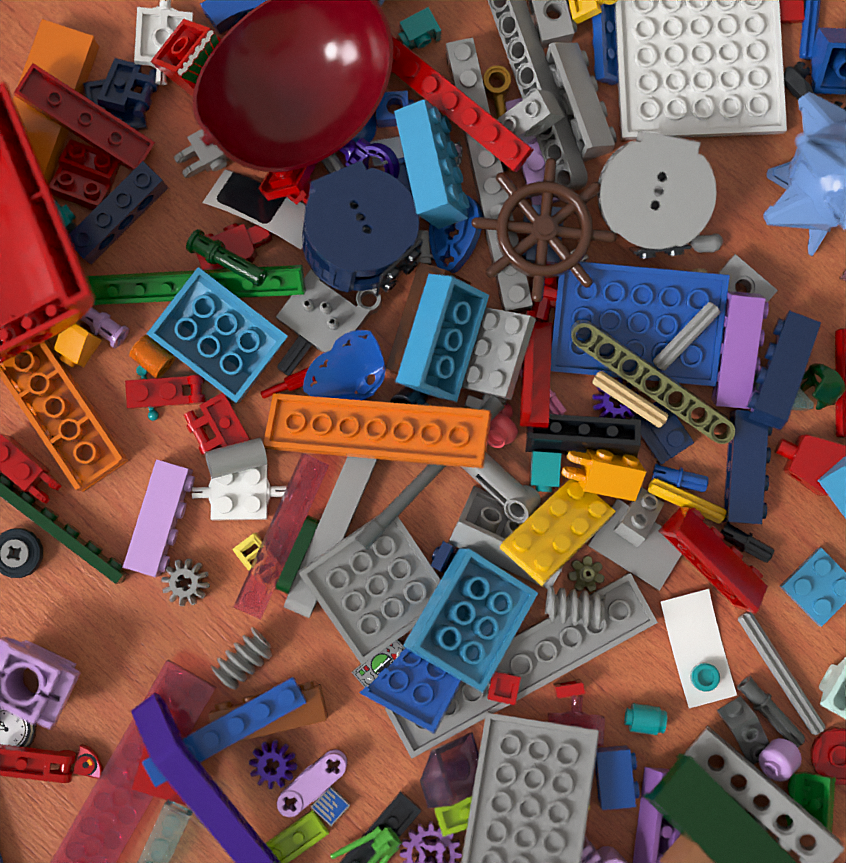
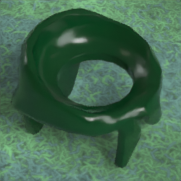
M815 363L810 365L808 370L804 372L802 380L808 379L801 385L799 390L800 394H803L811 386H814L816 389L812 396L817 400L816 410H821L827 406L835 405L837 400L845 393L846 387L844 380L837 371L824 364ZM815 374L822 379L820 383L817 381Z

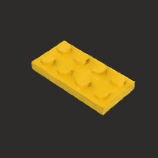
M569 479L502 542L500 549L543 586L614 516L616 511L597 494L583 491L578 480Z

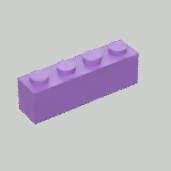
M732 291L727 293L716 386H713L711 399L716 406L750 409L747 407L749 398L753 391L756 392V385L753 384L754 375L758 374L760 370V357H757L759 346L762 347L764 343V330H761L762 320L767 318L769 308L768 302H765L766 298L761 294Z
M644 767L633 863H660L659 860L680 836V833L643 797L646 792L650 793L670 769Z

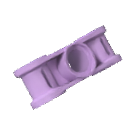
M330 750L314 764H311L281 792L277 801L279 812L283 816L294 817L311 802L317 800L345 773L347 766L346 755L341 750ZM329 759H331L333 762L338 759L340 761L338 766L339 769H337L336 767L330 769L328 767L330 763ZM287 797L289 799L293 797L297 799L295 806L293 804L286 805Z

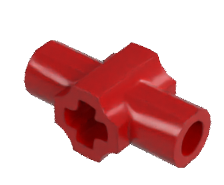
M558 277L545 279L543 299L540 302H535L532 299V311H535L536 321L548 322L551 308L555 309Z

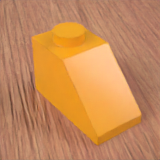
M75 323L59 333L54 350L61 354L59 359L73 368L77 364L84 368L102 340Z

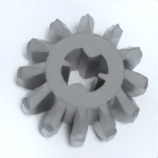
M186 559L185 565H183L181 560H176V569L171 566L166 568L167 573L171 577H162L161 581L170 585L163 589V593L173 592L169 598L170 602H174L179 597V605L185 606L188 598L189 603L195 605L197 604L196 596L201 599L205 598L206 594L200 588L210 587V583L202 582V578L208 577L209 573L202 572L199 574V570L203 566L201 563H197L192 568V559ZM183 575L185 578H191L192 584H188L189 590L186 586L181 587L180 581L184 580L181 578Z

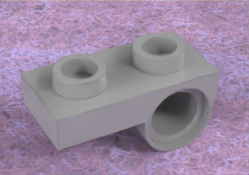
M641 487L636 501L631 502L613 531L635 547H638L646 539L664 502Z

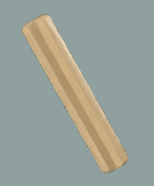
M599 371L594 377L592 383L655 426L662 427L667 421V413L605 372Z

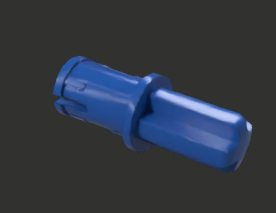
M655 464L651 481L653 478H658L675 487H683L700 492L706 491L709 481L707 476L683 471L681 467L678 470Z

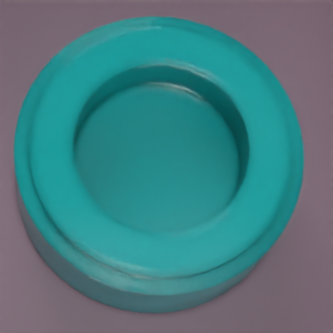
M700 663L692 669L690 679L696 689L709 692L718 686L720 674L715 666L708 663Z

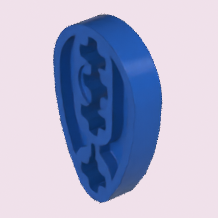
M466 195L469 201V208H467L468 219L440 229L429 223V242L438 268L445 269L451 273L458 272L467 262L476 247L482 230L474 228L471 224L473 218H483V213L479 204L468 195ZM457 229L459 231L458 235H454L453 238L449 236L450 232ZM450 255L454 257V262L444 263L445 258H450Z

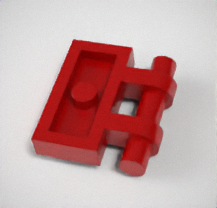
M223 392L199 405L204 413L202 417L197 418L193 410L183 415L188 423L186 426L190 434H194L200 445L198 449L202 455H205L206 451L214 450L220 445L225 447L251 440L228 397ZM207 424H210L216 435L211 440H209L203 429Z

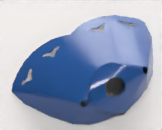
M357 330L345 333L334 342L330 351L319 355L306 372L303 385L304 392L313 397L364 400L373 396L384 380L386 365L378 342L371 331ZM368 335V336H367V339L362 338V337H358V336ZM348 340H350L351 345L342 346L343 344H346ZM326 360H328L327 367H319L320 365H323ZM370 374L375 375V381L372 385H368L367 377ZM315 376L317 383L311 387L310 385L313 383L312 378Z

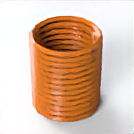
M147 334L142 336L129 352V357L155 378L161 377L175 360V356Z

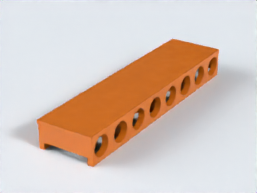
M42 19L19 83L31 64L34 63L75 91L83 94L84 83L88 80L100 46L92 35ZM14 96V103L49 186L69 131Z
M48 340L0 363V378L75 490L86 491L129 462Z

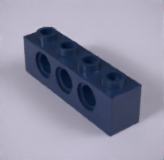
M142 161L69 234L74 250L92 265L168 189V186Z

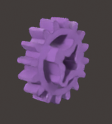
M430 821L428 828L425 829L419 823L417 833L410 829L408 834L411 839H403L402 845L407 849L400 850V857L407 858L402 863H459L455 858L462 857L461 851L455 850L460 845L459 839L451 840L454 833L442 837L440 827L438 829L434 828L433 821ZM425 836H436L437 838L426 839ZM414 846L419 851V856L415 861L412 858ZM447 846L450 850L448 862L442 856ZM428 849L432 852L435 849L436 857L429 856L426 858V850Z

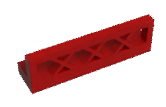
M527 310L526 315L535 318V311ZM549 322L534 323L523 359L520 426L548 428L552 345V323Z

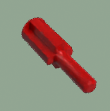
M309 367L285 377L284 382L261 391L262 398H268L273 393L277 394L287 389L291 392L302 387Z

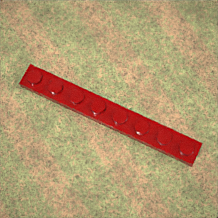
M392 35L393 64L391 71L517 173L534 149Z

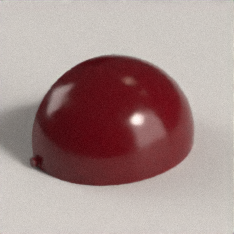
M266 0L250 11L216 45L197 78L193 94V112L197 124L203 130L204 136L200 138L207 147L211 144L215 145L224 155L244 167L264 172L292 171L310 166L329 157L349 143L362 130L376 111L386 91L391 75L393 39L390 25L379 5V1Z

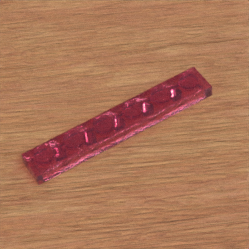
M305 453L301 454L233 608L255 618H262L329 467L328 464Z

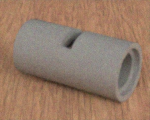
M261 438L205 452L207 466L212 479L267 465V456Z

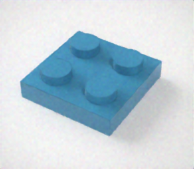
M820 547L780 585L784 592L820 627L846 603V572Z

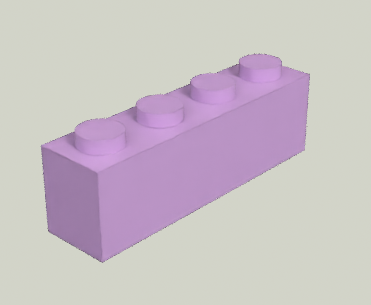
M156 459L123 568L153 577L161 576V572H166L170 562V557L167 556L169 546H174L178 536V530L175 529L178 518H183L187 504L183 502L185 494L191 491L195 477L191 476L193 470Z

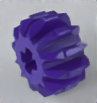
M618 378L617 381L623 384V378ZM628 383L626 385V387L629 389H631L633 386L631 383ZM596 387L602 395H592L593 400L600 401V404H596L592 408L594 411L602 408L603 412L599 417L605 418L609 415V418H616L617 416L618 419H625V415L629 418L635 416L634 412L624 404L614 408L613 402L609 401V398H612V396Z
M278 740L273 741L272 748L264 741L261 744L262 750L255 748L252 752L257 759H250L249 765L257 768L250 775L255 777L260 774L261 777L257 782L259 786L267 780L268 789H273L275 781L282 788L285 785L284 778L290 781L293 779L294 775L289 770H296L297 764L289 761L294 759L296 754L295 752L285 753L289 747L287 743L279 749ZM270 758H273V762L278 760L280 763L276 770H273V767L271 769L268 768L267 764Z

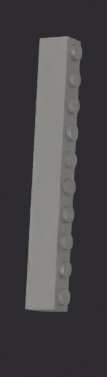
M473 37L446 43V58L452 83L490 113ZM463 130L478 203L482 209L483 218L498 219L499 212L509 197L496 181V175L503 172L501 161ZM513 214L509 218L510 221H514ZM484 229L493 264L503 255L498 247L496 230ZM508 232L510 242L514 247L519 243L517 233ZM509 265L495 276L502 311L513 313L530 311L533 304L527 277Z

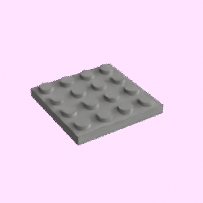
M399 517L386 528L385 532L368 550L356 537L372 520L298 571L362 665L413 629L440 582V578Z

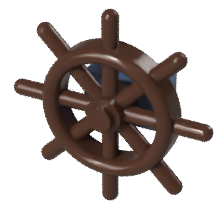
M548 158L545 162L544 181L530 183L519 189L505 173H498L496 181L509 195L499 212L498 219L475 217L471 221L474 228L496 230L498 247L503 256L487 268V276L493 278L511 265L518 272L534 278L532 299L535 302H540L543 299L545 279L558 277L569 271L574 274L584 287L592 286V278L579 262L588 251L591 241L612 243L617 240V234L613 231L593 229L591 215L586 206L588 201L600 193L601 184L595 182L578 195L567 186L556 183L557 163L554 158ZM542 196L541 205H531L527 199ZM553 197L562 200L567 205L563 208L552 207ZM517 206L524 214L523 222L509 220ZM575 213L580 228L563 226V222ZM508 232L525 233L527 237L513 247ZM562 237L579 239L578 245L572 254L562 243Z

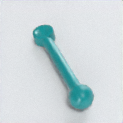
M139 365L136 369L137 374L141 376V379H147L146 375L148 372ZM154 407L149 408L148 418L151 421L157 420L159 417L158 412L155 411Z

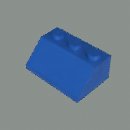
M818 27L811 56L812 91L814 93L846 95V29Z

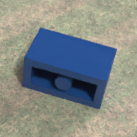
M627 745L597 748L595 774L598 805L601 810L636 807L635 799L640 798L638 781H633L632 771L637 770L636 755L631 753Z

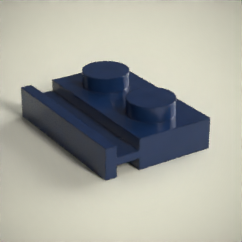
M656 401L653 405L668 414V419L662 427L655 426L639 414L630 419L641 420V439L657 463L662 465L692 445L694 441L677 416Z

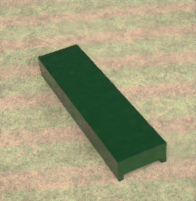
M679 753L676 757L678 760L650 793L646 792L643 796L681 835L696 843L714 863H797L691 756Z

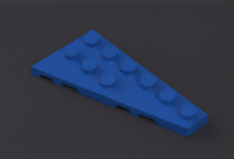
M405 648L400 653V656L387 668H384L378 674V677L368 687L366 686L360 694L435 734L462 681Z

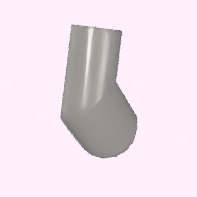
M698 234L688 243L699 253H713L720 249L723 244V238L719 234Z

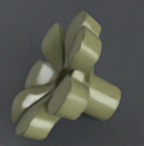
M584 556L583 563L578 560L572 561L571 567L575 571L568 573V579L570 581H577L574 585L577 591H582L586 587L588 592H594L596 590L595 583L601 584L604 582V576L599 574V571L603 568L600 562L592 564V557Z

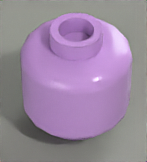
M778 738L772 740L760 753L758 761L760 768L769 778L782 782L788 780L801 765L802 758L799 749L793 742Z

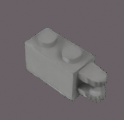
M202 129L188 136L187 138L191 146L174 156L177 163H183L198 155L200 160L182 171L185 178L192 177L205 169L207 172L211 170L214 172L227 165V161L231 160L215 145L211 144L207 147L200 138L204 136Z

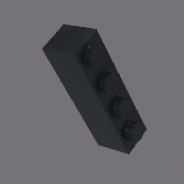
M549 414L548 428L526 426L525 452L535 451L568 455L569 451L586 453L587 449L593 451L604 449L610 451L613 455L623 457L624 454H629L637 457L641 446V420Z

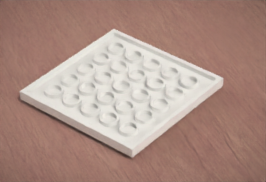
M618 0L615 3L621 140H636L638 131H648L676 138L784 134L787 131L779 0Z

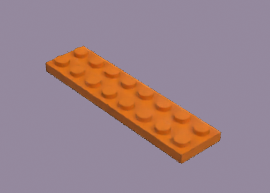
M273 393L263 445L266 449L484 469L492 414L490 410Z

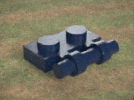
M114 58L98 95V105L124 113L128 104L135 106L133 115L142 118L145 111L150 109L152 104L151 96L157 91L159 86L155 83L156 70H150L148 75L142 74L141 65ZM136 86L142 87L141 93L134 92Z

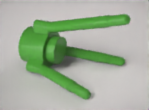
M378 826L371 833L332 853L330 857L335 859L374 839L371 845L376 854L367 863H376L381 857L383 858L379 863H387L391 856L399 850L402 842L391 828L387 826L382 830Z

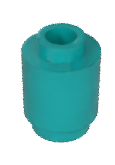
M632 703L631 708H626L624 724L629 725L630 732L651 735L664 734L667 726V711L661 710L660 707Z

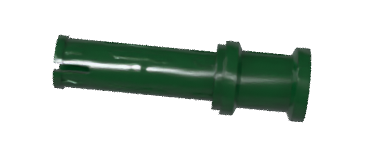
M195 230L188 238L186 250L203 256L209 264L218 263L254 283L256 286H261L266 280L267 270L225 248L222 241L212 240L205 236L202 230Z

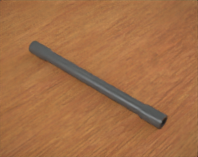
M492 395L479 410H490L492 421L504 408V405ZM428 464L389 506L362 530L356 539L368 550L385 532L386 528L447 465Z

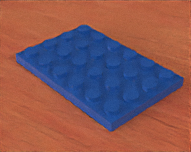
M580 261L579 264L593 280L592 286L584 287L571 271L558 277L551 345V371L596 375L599 371H603L611 377L622 378L573 343L571 327L578 320L592 322L658 368L653 362L654 358L708 302H711L719 308L720 314L662 372L678 383L716 386L730 275ZM582 327L576 332V337L579 340H587L591 336V330L587 327ZM605 343L600 347L599 353L603 356H609L613 353L614 346L610 343ZM628 359L623 363L622 369L626 372H631L636 368L637 362L633 359ZM651 375L646 380L659 381L660 378L656 375Z

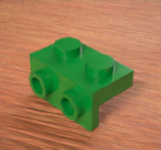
M805 771L794 773L788 782L789 796L832 832L836 778ZM786 814L787 826H789L793 819Z

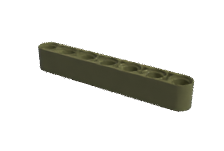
M578 320L572 325L571 337L577 347L714 442L726 444L734 438L735 427L723 413L592 322ZM582 327L589 328L591 336L587 340H579L576 337L578 329ZM605 343H610L614 346V351L609 356H603L599 353L600 347ZM628 359H633L637 362L636 368L631 372H626L622 369L623 363ZM651 375H656L660 378L658 385L653 388L647 387L645 385L646 379ZM679 391L682 393V398L679 402H668V397L672 392ZM702 407L705 409V413L701 418H691V413L695 408ZM717 424H727V429L723 434L714 433V428Z

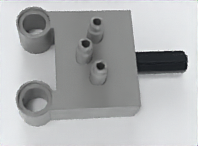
M311 269L304 278L305 294L292 295L276 316L279 322L299 335L279 362L277 368L285 375L290 376L312 345L322 353L330 351L334 342L345 333L360 330L370 315L378 312L381 308V295L378 297L375 295L377 289L358 291L356 307L324 284L325 282ZM367 294H372L377 298L376 303L371 307H366L361 303L362 298ZM348 340L347 343H346V344H343L342 346H347V345H349V344H350V340Z

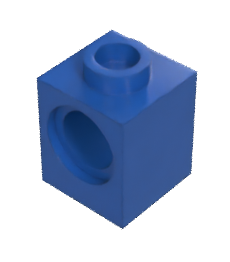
M408 90L384 93L376 109L377 128L397 126L395 114L390 113L388 108L393 104L400 105L402 108L413 104L414 99L408 100Z

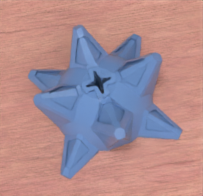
M808 92L798 99L799 110L802 113L804 134L799 135L796 139L797 150L795 156L790 162L770 168L767 171V178L786 189V191L773 206L766 210L763 217L768 226L809 229L808 254L813 256L827 232H830L831 227L840 225L846 231V110Z

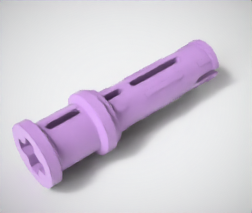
M92 307L80 319L90 326V330L94 335L99 334L111 342L110 345L113 348L119 347L129 333L128 327L120 326L110 319L108 313H99Z

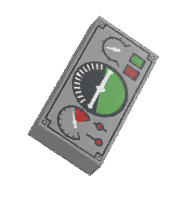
M396 640L366 663L360 664L352 671L353 675L364 687H368L384 668H387L400 656L405 647H403L399 640Z

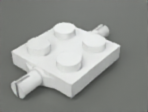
M160 0V6L154 8L137 7L134 64L150 65L156 68L155 83L158 85L161 82V74L163 75L162 85H167V76L150 61L183 19L192 21L193 15L192 12H182L171 8V0Z
M267 464L218 478H211L209 487H192V499L209 498L212 521L268 520V504L271 497H287V492H277L287 491V485H270Z

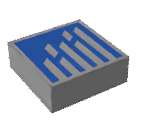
M330 786L311 805V808L332 826L351 803L333 786Z

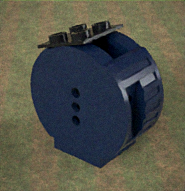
M361 160L310 182L309 198L305 208L302 247L308 265L322 281L344 292L352 290L365 291L377 288L375 295L378 297L383 291L386 293L390 292L397 285V279L403 273L408 275L418 265L416 261L421 255L420 249L423 240L420 239L415 244L419 230V214L416 213L412 195L399 180L375 168L366 170Z

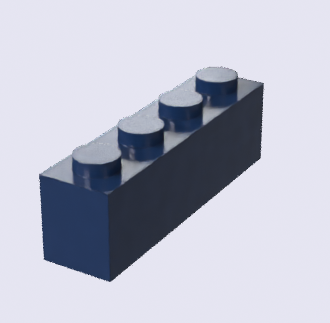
M788 311L784 319L779 318L773 330V334L777 335L775 342L769 343L764 358L768 359L766 368L762 366L756 378V382L760 384L757 392H752L747 407L751 408L748 416L749 419L781 430L787 423L821 322L792 311Z
M746 410L730 412L729 420L735 427V435L728 442L723 507L727 512L723 522L762 524V519H766L767 503L764 502V491H768L769 475H765L766 464H769L771 459V448L767 447L768 436H771L773 427L749 419L750 411Z

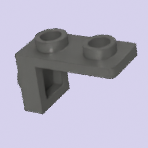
M740 696L718 709L717 712L733 733L744 757L754 765L759 762V755L769 744V741L757 715Z

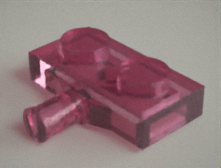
M576 695L571 696V711L548 713V723L598 730V746H604L605 717L603 715H589L582 712L583 695H578V698Z

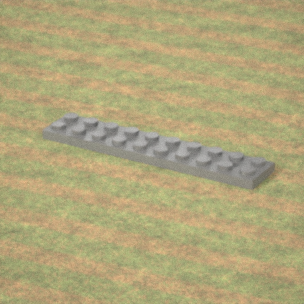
M631 573L595 591L599 593L600 601L606 595L604 618L599 629H596L594 620H591L588 627H585L583 619L580 618L577 625L574 626L571 617H568L566 623L562 624L560 615H557L554 623L548 617L514 636L495 671L521 677L516 701L658 623ZM462 681L435 734L387 708L385 710L412 759L485 719L486 713L494 714L510 704L487 699L490 681L484 692H480Z

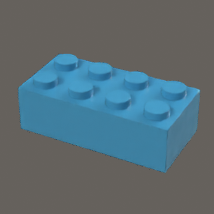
M425 99L395 110L394 113L416 213L438 229L468 219L467 208H469V201L466 194L462 191L463 175L460 168L456 165L455 157L458 156L455 144L450 139L449 132L452 131V127L448 117L443 116L437 107H433Z
M428 274L396 382L435 398L457 402L489 294L451 276Z

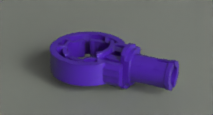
M361 138L357 143L351 140L339 150L346 155V166L362 160L367 170L371 156L379 158L381 162L387 160L388 163L384 165L385 172L398 179L400 172L398 158L393 150L384 144H371L366 139Z

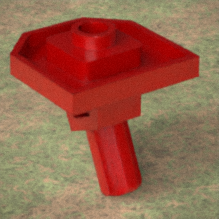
M317 163L292 171L268 172L258 189L268 201L286 196L296 205L301 200L307 204L310 182L312 181L310 175Z

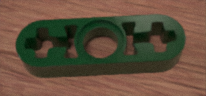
M307 515L277 581L276 590L289 594L320 522L319 519Z

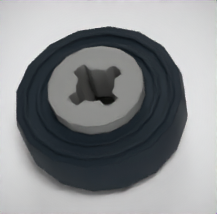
M10 529L0 535V573L10 578H23L31 575L40 566L43 559V546L40 539L33 532L26 529Z

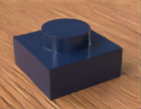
M443 541L441 546L439 545L433 552L431 567L445 573L458 548Z

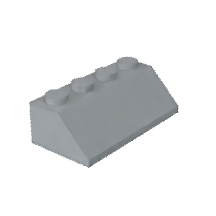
M554 42L549 44L546 59L583 162L611 153L615 147V142H617L614 128L612 126L608 127L605 118L608 116L606 106L603 101L599 102L596 94L598 92L597 81L594 76L589 75L587 69L589 60L586 52L580 50L578 43Z
M473 486L448 543L461 549H470L492 564L540 585L500 549L502 542L522 523L511 521L505 515L504 506L490 493ZM563 566L542 587L548 589L549 586H553Z

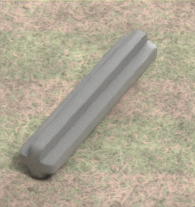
M708 302L654 358V364L660 370H666L720 314L719 308L713 303Z

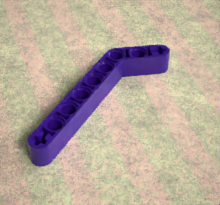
M154 693L131 710L132 716L152 762L235 863H281L186 747L172 714L162 697Z

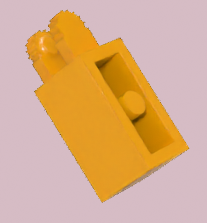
M587 449L586 453L568 452V460L582 465L581 468L564 466L562 474L567 478L578 480L583 491L636 501L646 474V470L637 457L629 454H624L623 457L613 455V453L604 449H598L597 451Z

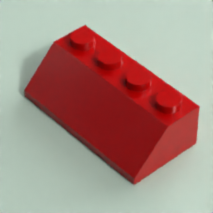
M680 507L658 531L735 608L756 614L760 609L768 587L761 580L763 578L762 573L752 565L748 567L742 561L744 558L742 553L733 546L729 548L722 541L724 536L716 528H709L703 522L705 517L696 508Z

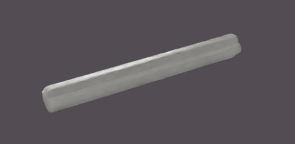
M745 612L738 617L739 623L810 733L817 735L823 732L826 728L753 613Z

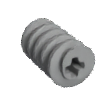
M549 586L545 604V615L549 614L552 623H554L557 615H560L562 624H565L568 617H571L574 626L577 625L580 618L583 619L585 627H588L590 621L594 620L596 629H599L604 618L606 595L600 601L599 593L594 592L589 600L587 591H582L578 598L577 592L574 589H571L568 596H566L565 588H560L555 595L554 588Z
M254 627L251 628L252 638L245 634L242 636L245 642L244 646L235 642L236 653L226 650L228 660L225 661L219 657L217 661L220 667L216 668L211 665L217 677L231 689L236 690L239 687L237 680L241 682L247 680L245 672L249 674L255 672L254 664L259 667L264 664L262 656L267 659L272 657L271 645Z

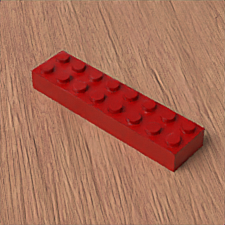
M34 63L31 64L14 91L15 97L131 171L145 160L155 144L154 141Z

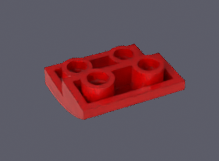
M70 139L59 158V168L49 184V189L52 195L94 210L108 196L118 173L120 163L98 149Z

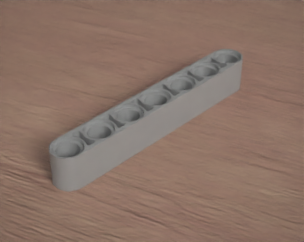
M347 457L299 570L345 538L378 459ZM297 573L284 608L310 618L317 599L299 573Z

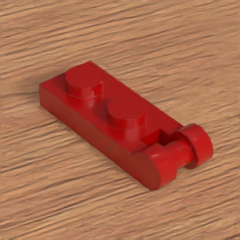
M200 375L125 380L127 409L202 404L206 402L205 394H202L204 378ZM182 386H190L191 395L183 396Z
M0 744V776L69 783L73 777L71 764L75 762L76 753L71 750L54 751ZM51 763L60 764L59 769H51Z

